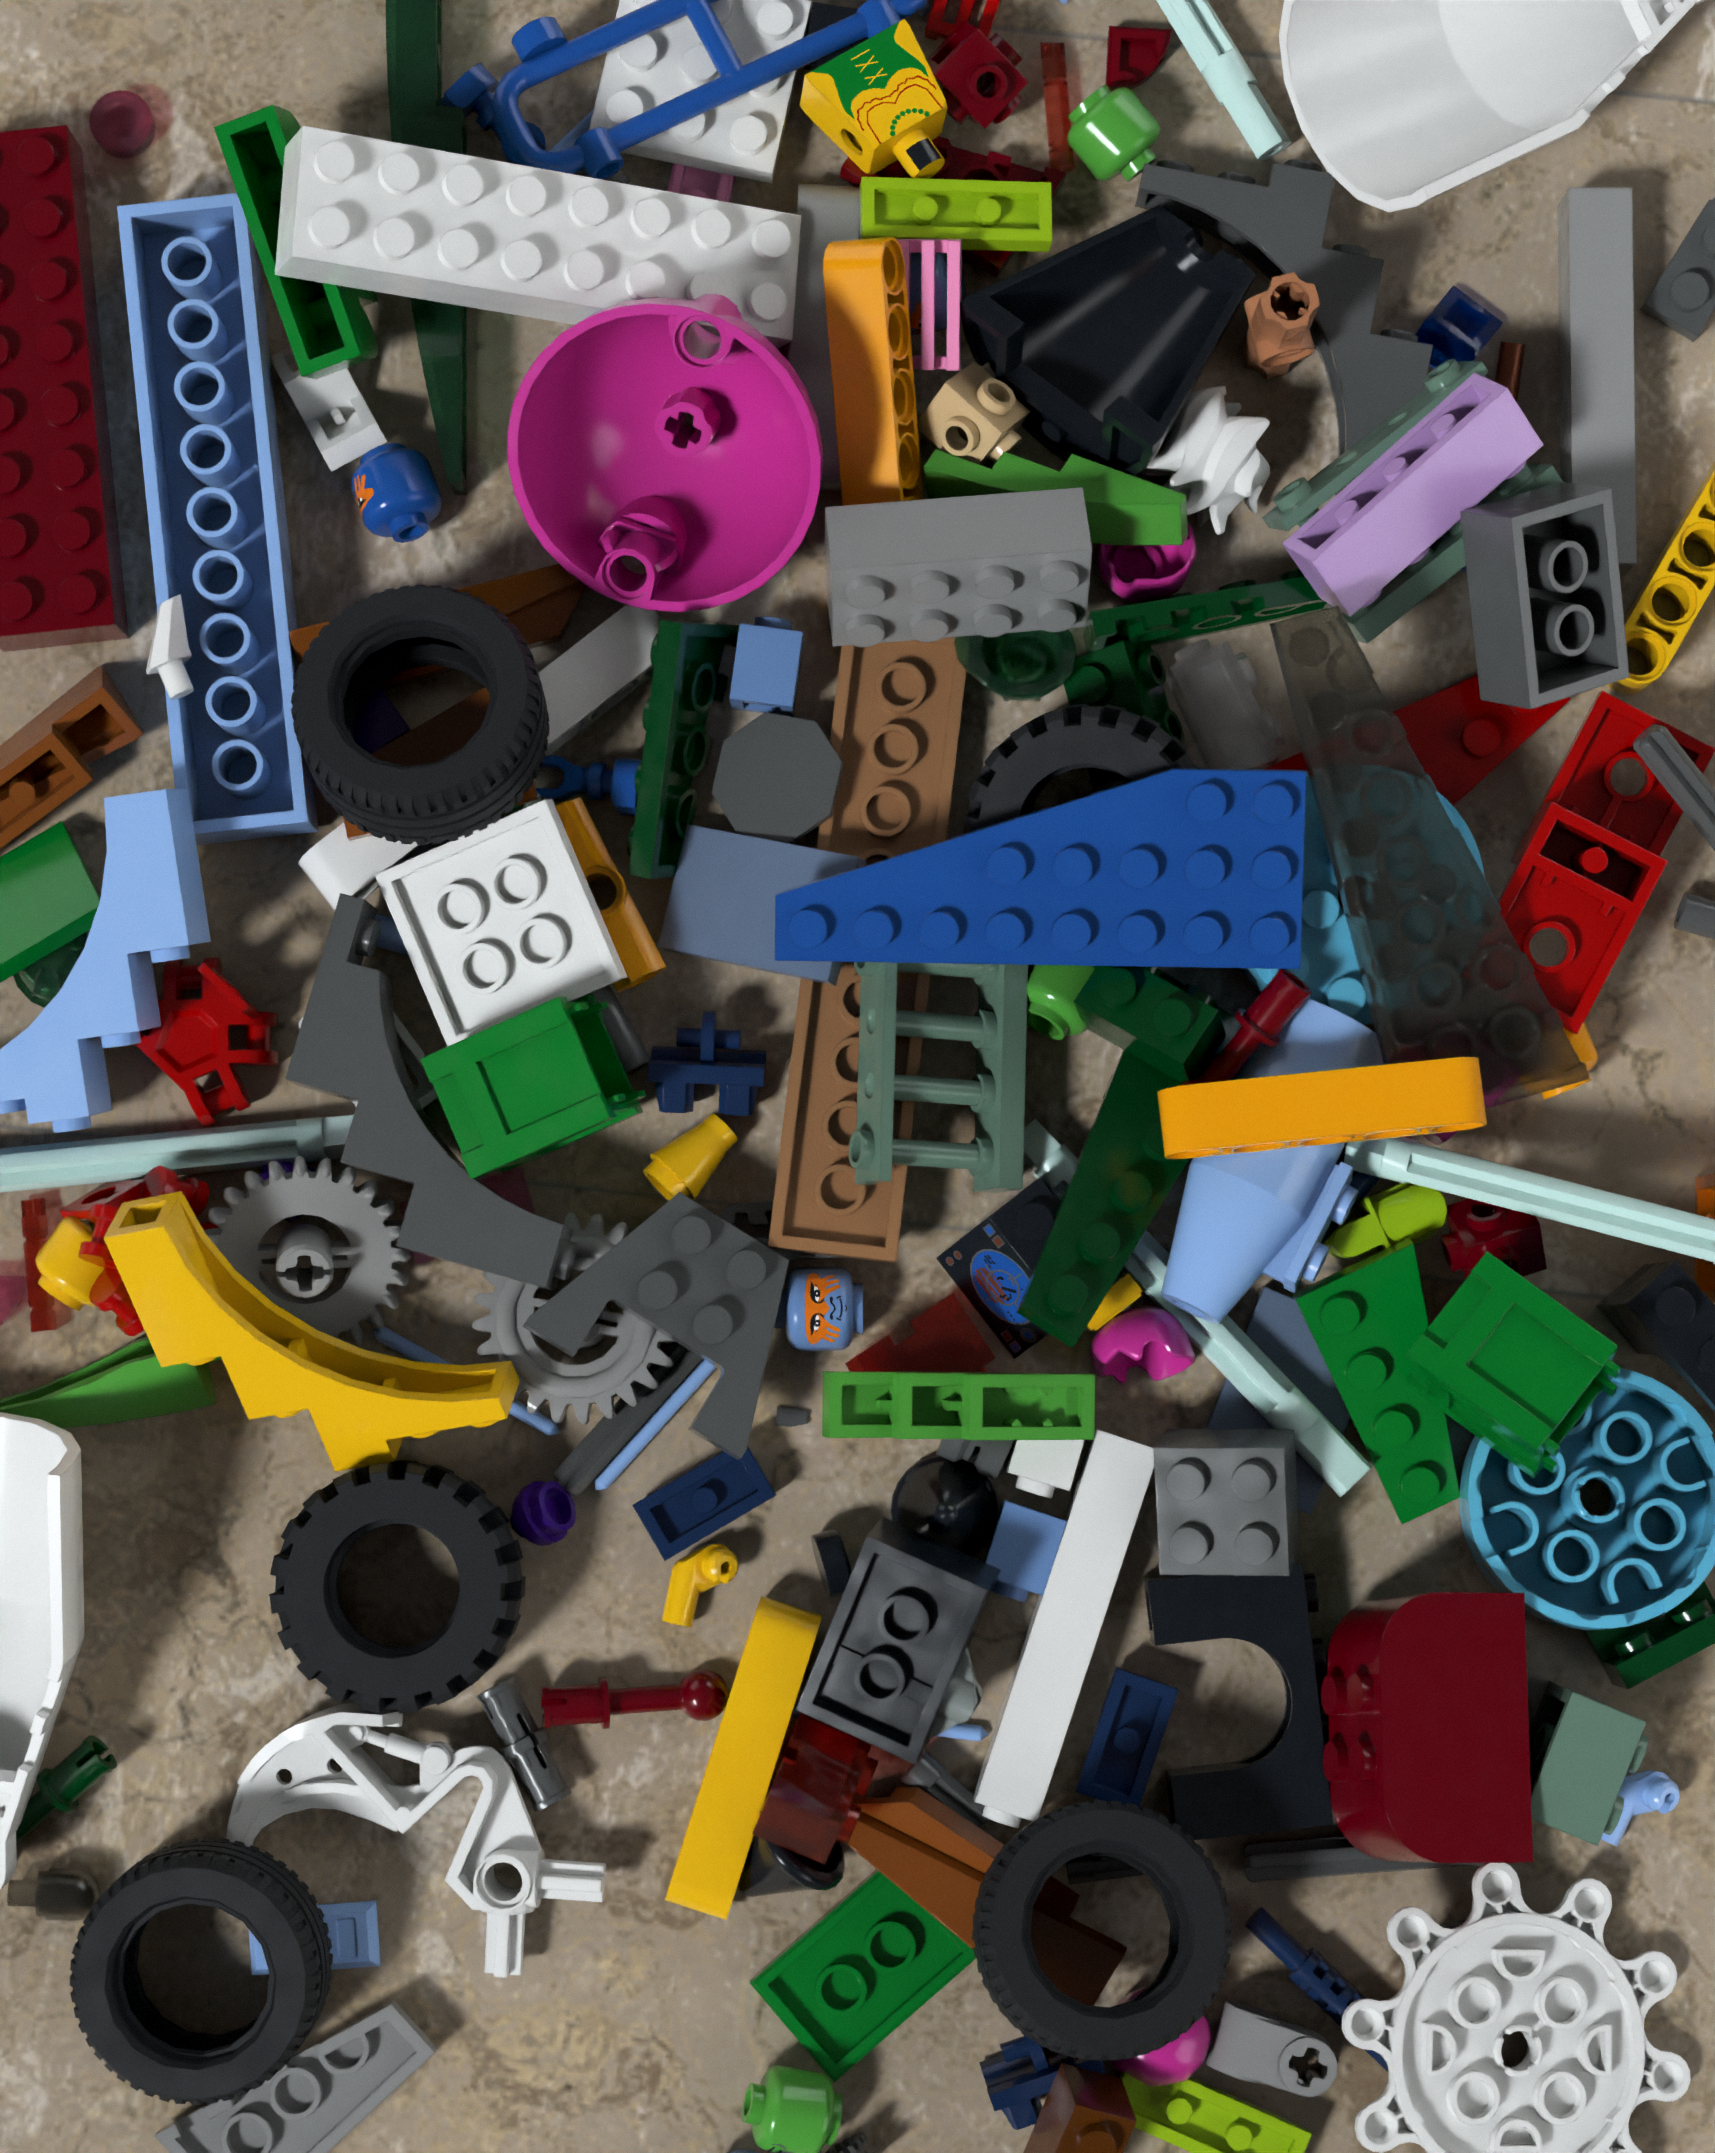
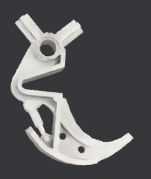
M349 1702L315 1712L288 1727L265 1745L249 1762L237 1782L239 1787L233 1801L226 1839H229L230 1842L234 1843L237 1840L245 1843L247 1847L253 1845L255 1838L263 1827L285 1814L310 1808L336 1809L370 1820L395 1832L399 1830L404 1834L464 1777H478L482 1782L483 1790L445 1881L472 1910H480L487 1913L484 1973H492L494 1977L507 1978L508 1975L523 1974L525 1914L535 1911V1908L539 1907L542 1898L591 1902L604 1901L605 1887L607 1885L606 1863L545 1859L544 1850L541 1848L513 1771L503 1755L492 1747L478 1744L462 1747L455 1752L447 1743L442 1741L425 1744L394 1733H390L387 1736L370 1729V1726L401 1727L403 1713L399 1714L398 1710L384 1709L382 1712L377 1713L361 1710V1704ZM367 1742L384 1748V1753L420 1764V1783L408 1786L395 1785L360 1745ZM332 1758L341 1766V1771H334L330 1767V1760ZM281 1769H287L291 1772V1782L286 1783L280 1779L279 1772ZM505 1862L517 1868L522 1878L521 1888L508 1889L499 1884L494 1874L495 1864Z

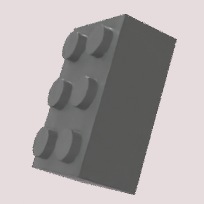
M1558 482L1460 511L1480 700L1534 709L1629 678L1612 488Z

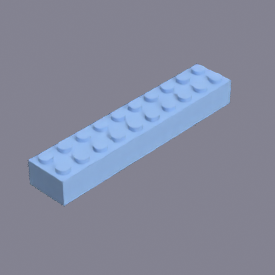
M237 193L117 206L157 614L161 603L181 594L188 644L192 654L191 658L183 664L194 691L179 699L170 700L165 688L175 788H188L196 845L319 832L313 776L297 741L291 708L293 707L291 697L294 692L293 682L297 677L296 671L299 667V662L293 649L289 632L298 629L261 260Z

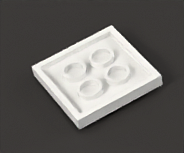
M619 0L615 19L656 0ZM718 0L710 5L744 66L806 37L812 1ZM687 15L607 52L589 130L597 127L609 129L720 77ZM798 69L621 151V153L772 184Z
M552 799L542 800L506 816L496 823L488 824L486 829L481 831L477 829L473 831L474 834L466 838L465 836L459 837L456 841L443 844L375 875L447 1047L557 997L566 996L568 1002H571L627 978L622 962Z

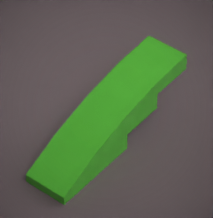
M935 449L924 465L928 499L1083 487L1091 543L1109 545H1183L1188 537L1185 494L1071 454L1060 472L1007 452L1002 453L992 469Z
M823 1371L822 1437L1094 1440L1095 1374Z

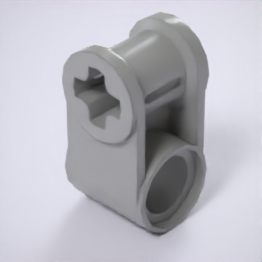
M1226 2000L1206 2062L1209 2067L1229 2076L1253 2083H1263L1304 2097L1318 2096L1327 2091L1337 2077L1338 2067L1335 2054L1322 2034L1313 2029L1282 2020L1262 2009L1231 2000ZM1307 2047L1314 2048V2054L1322 2065L1319 2069L1308 2068L1305 2077L1298 2076L1294 2062L1290 2060L1292 2055L1303 2057Z

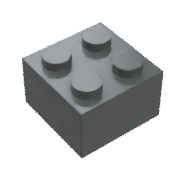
M1166 1429L1154 1446L1160 1575L1290 1576L1300 1556L1294 1430Z

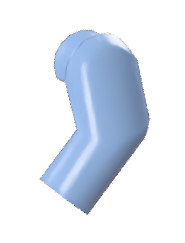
M1646 1770L1625 1776L1618 1796L1624 1798V1807L1620 1820L1611 1835L1603 1833L1601 1840L1618 1847L1632 1816L1656 1810L1662 1814L1671 1812L1675 1809L1680 1799V1790L1677 1784L1670 1780L1665 1773L1654 1770Z

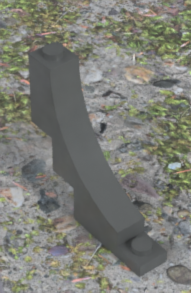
M340 893L285 1079L300 1087L358 1102L340 1161L341 1163L359 1170L414 1185L396 1246L556 1291L559 1279L567 1281L575 1264L578 1243L570 1241L573 1229L532 1214L511 1203L484 1184L479 1178L470 1179L465 1165L441 1139L419 1103L401 1056L393 1015L392 979L379 970L361 966L364 956L371 957L379 941L381 921L375 919L378 910L364 899Z

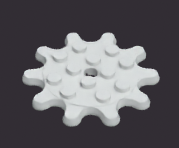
M1485 1863L1474 1873L1472 1878L1473 1900L1471 1912L1466 1921L1459 1927L1452 1929L1443 1928L1435 1923L1424 1910L1412 1906L1400 1908L1393 1913L1387 1923L1386 1931L1390 1945L1404 1962L1405 1977L1403 1984L1397 1994L1391 1999L1381 2001L1369 1998L1358 1999L1352 2002L1342 2015V2031L1345 2038L1356 2047L1379 2053L1388 2066V2082L1383 2093L1376 2100L1364 2106L1355 2118L1354 2129L1356 2137L1363 2147L1372 2152L1383 2153L1400 2144L1411 2142L1420 2145L1427 2153H1642L1629 2135L1628 2123L1633 2110L1637 2105L1647 2100L1675 2101L1686 2093L1691 2081L1687 2062L1677 2054L1660 2051L1653 2047L1647 2040L1644 2031V2019L1648 2010L1656 2002L1666 1998L1673 1991L1677 1981V1971L1670 1957L1662 1952L1647 1951L1629 1960L1616 1959L1608 1952L1604 1945L1603 1930L1612 1909V1897L1608 1888L1601 1881L1592 1878L1579 1879L1568 1888L1561 1902L1553 1911L1537 1913L1525 1904L1521 1895L1518 1875L1510 1865L1506 1863ZM1520 2031L1527 2041L1526 2056L1517 2066L1507 2067L1502 2064L1504 2062L1501 2054L1504 2042L1502 2036Z

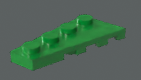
M1408 1238L1296 1291V1293H1292L1401 1524H1405L1460 1498L1445 1413L1407 1385V1378L1411 1372L1410 1363L1406 1361V1353L1419 1336L1429 1327L1414 1243Z

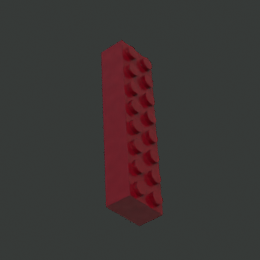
M67 125L0 132V649L3 652L129 639L82 148Z

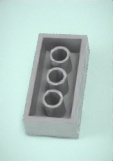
M1083 487L825 507L826 591L833 647L847 645L870 647L878 643L911 640L933 642L942 638L975 635L997 637L1005 633L1039 630L1061 632L1069 628L1086 627L1092 545Z

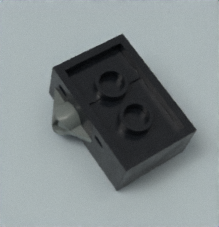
M882 1517L866 1536L796 1710L915 1764L931 1738L956 1724L968 1721L981 1702L983 1692L975 1679L968 1648L1001 1569Z

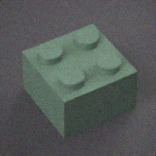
M1549 1681L1529 1730L1532 1819L1596 1846L1599 1845L1603 1833L1611 1835L1620 1820L1624 1807V1798L1618 1796L1626 1773L1627 1771L1635 1773L1638 1770L1647 1750L1648 1737L1642 1734L1646 1722L1617 1708Z

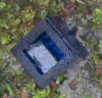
M1453 285L1425 319L1415 335L1418 336L1419 343L1433 345L1429 365L1435 369L1450 359H1455L1457 363L1459 361H1475L1503 322Z

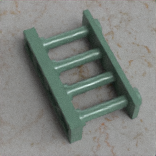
M1450 359L1437 366L1423 379L1426 388L1309 481L1304 477L1299 478L1278 492L1273 498L1277 506L1262 517L1269 528L1289 531L1297 524L1301 527L1319 511V506L1343 487L1350 484L1474 372L1485 376L1489 372L1482 361H1459L1457 363L1455 359ZM1528 463L1525 464L1518 474L1501 482L1496 487V490L1478 503V506L1564 481L1553 465ZM1455 523L1430 546L1428 553L1420 561L1407 566L1383 587L1381 594L1373 603L1359 609L1351 617L1343 612L1334 617V621L1346 638L1368 644L1465 567L1462 523Z
M854 962L857 974L861 975L856 1130L852 1133L849 1142V1161L852 1168L855 1169V1185H871L891 1181L892 1165L969 1169L970 1174L973 1176V1192L1001 1193L1023 1189L1028 965ZM897 972L973 978L974 982L978 985V1011L974 1016L896 1010ZM895 1036L970 1041L977 1048L976 1075L972 1080L894 1074ZM894 1100L970 1105L972 1111L975 1112L974 1139L970 1144L893 1139Z

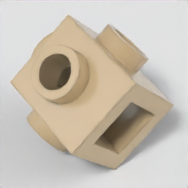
M974 361L944 383L917 421L918 430L933 442L939 450L984 466L990 461L995 464L1003 452L1012 454L1023 439L1016 431L1031 411L1016 399L1010 387L1002 381L994 379Z

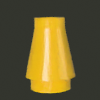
M711 1113L703 1122L651 1153L650 1158L652 1162L643 1169V1173L668 1201L679 1192L695 1200L727 1151L738 1139L723 1120Z

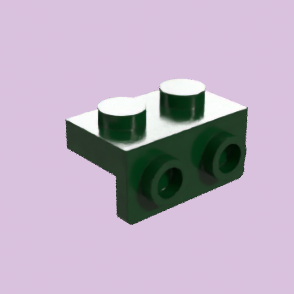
M1123 640L1058 665L1070 706L1079 704L1106 706L1109 704L1124 707L1130 713L1141 717L1146 715L1160 723L1159 727L1174 738L1176 736L1182 743L1184 742L1181 722L1175 712L1170 710L1163 685L1166 682L1164 664L1159 654L1151 646L1147 645L1146 641L1130 642ZM1088 768L1093 786L1106 785L1123 779L1119 775L1104 769Z

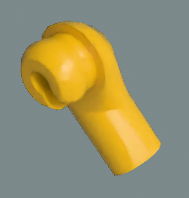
M706 1544L677 1560L672 1567L661 1620L671 1624L692 1627L699 1594L722 1582L727 1584L737 1575L739 1563L736 1555L724 1545Z

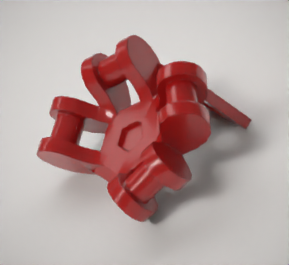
M219 957L205 958L201 965H183L182 959L166 961L163 974V1000L158 999L161 1026L151 1028L149 1036L143 1034L144 1030L140 1031L141 1043L133 1045L142 1050L185 1092L197 1119L203 1127H206L216 1122L215 1115L234 1106L240 1112L252 1106L247 1090L233 1065H278V1051L271 1050V1028L278 1027V1013L260 1012L222 976V965ZM184 990H202V999L182 1000ZM230 1027L245 1028L246 1050H230ZM217 1070L223 1084L204 1092L197 1079Z
M163 1166L153 1168L145 1175L144 1179L106 1182L60 1209L63 1219L67 1216H72L77 1219H89L95 1223L91 1242H81L78 1257L84 1261L104 1268L91 1288L90 1302L103 1312L112 1310L117 1315L115 1320L117 1327L128 1336H135L142 1332L144 1328L103 1238L123 1202L182 1191L195 1216L198 1217L205 1209L209 1198V1186L206 1182L193 1177L184 1181L178 1180L174 1170ZM211 1222L200 1223L203 1230L219 1228Z

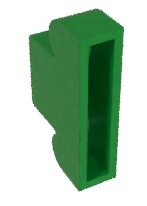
M270 105L218 125L214 129L301 377L318 379L377 356L378 349L375 335L363 308L366 305L377 302V296L374 291L275 275L285 146L301 127L290 111L276 105Z

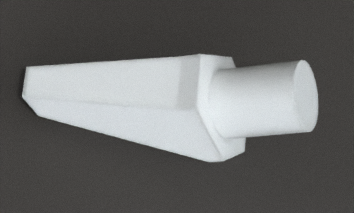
M181 594L166 600L159 606L146 668L147 675L160 674L170 700L179 699L194 691L183 664L191 658L192 654L188 644Z

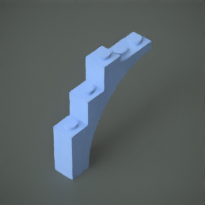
M188 788L162 789L104 798L107 851L100 902L85 947L60 991L27 1029L0 1049V1114L26 1110L28 1124L52 1121L53 1133L91 1128V1116L113 1110L103 1048L141 1043L140 1031L161 1026L152 963L191 958L189 945L211 942Z

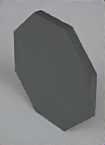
M764 712L723 741L712 795L737 834L793 844L833 816L844 762L818 722Z

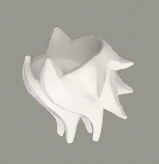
M1225 386L1199 388L1191 392L1167 435L1163 450L1139 472V474L1147 476H1170L1163 487L1185 494L1186 498H1189L1187 501V515L1197 512V522L1200 528L1211 517L1217 535L1225 532L1228 515L1242 500L1253 514H1257V500L1270 475L1268 462L1256 448V442L1268 428L1270 421L1265 417L1235 416L1241 410V403L1225 402L1224 396L1227 394Z

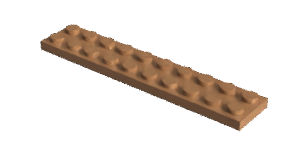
M971 636L942 638L933 642H920L917 640L886 642L870 647L841 646L830 742L844 762V768L833 816L819 826L817 849L860 857L867 861V866L892 858L898 854L946 841ZM842 962L836 986L805 979L800 980L768 1248L896 1263L908 1166L892 1165L891 1181L871 1185H855V1169L852 1168L849 1161V1142L852 1133L856 1130L861 975L857 974L854 962ZM897 972L896 1010L926 1012L930 974ZM895 1036L894 1074L919 1075L923 1038ZM894 1100L893 1139L911 1140L915 1101Z

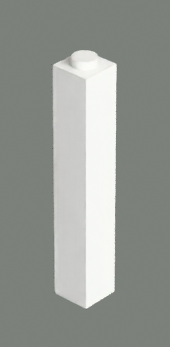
M1095 1429L1094 1440L1089 1442L1064 1518L1067 1523L1044 1594L1043 1596H1038L973 1792L974 1802L985 1805L982 1816L990 1820L1019 1828L1022 1818L1033 1822L1039 1817L1154 1469V1448Z

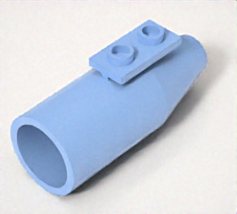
M1306 999L1278 1035L1280 1039L1279 1044L1274 1048L1262 1043L1233 1080L1385 1065L1392 1050L1385 1040L1360 1022L1322 1003ZM1346 1143L1193 1158L1189 1165L1161 1296L1178 1308L1198 1318L1219 1324L1262 1274L1283 1283L1284 1289L1296 1293L1303 1278L1313 1283L1330 1250V1247L1321 1244V1241L1331 1221L1340 1225L1344 1223L1359 1191L1349 1186L1352 1181L1353 1167L1343 1162L1336 1165Z

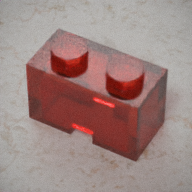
M952 1293L910 1321V1324L916 1331L912 1336L896 1346L890 1337L887 1336L845 1364L849 1371L988 1372L985 1365L996 1357L954 1293Z
M800 1712L773 1777L775 1778L767 1793L752 1835L825 1864L835 1841L848 1844L855 1829L862 1807L851 1803L854 1793L863 1797L866 1795L879 1761L868 1756L872 1744Z

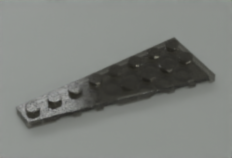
M1332 606L1271 623L1270 628L1384 1065L1456 1057L1479 1058L1485 1109L1589 1079L1585 1063L1579 1060L1562 1028L1564 1024L1556 1009L1551 1008L1533 974V971H1535L1525 952H1522L1500 913L1502 909L1459 829L1453 826L1436 794L1438 790L1430 775L1424 772L1406 739L1407 733L1398 716L1393 715L1372 676L1374 672L1340 608Z

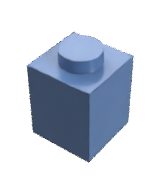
M761 616L755 617L754 625L740 623L729 697L731 709L758 713L767 712L794 717L804 638L802 631L792 630V622L781 618Z
M1002 1499L997 1520L983 1558V1562L1001 1569L992 1592L1022 1602H1026L1029 1591L1043 1596L1067 1521L1064 1518Z

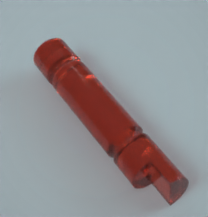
M1040 42L1043 80L1046 81L1043 84L1047 138L1048 147L1051 148L1049 150L1050 168L1069 172L1075 169L1074 151L1067 141V134L1072 125L1071 121L1067 118L1071 112L1068 81L1065 80L1068 77L1064 43Z
M45 1198L21 1201L22 1237L26 1240L23 1243L28 1304L29 1308L32 1309L29 1313L31 1332L57 1330L56 1313L52 1308L55 1305L54 1297L38 1284L42 1274L39 1272L35 1262V1258L46 1243V1237L48 1236Z

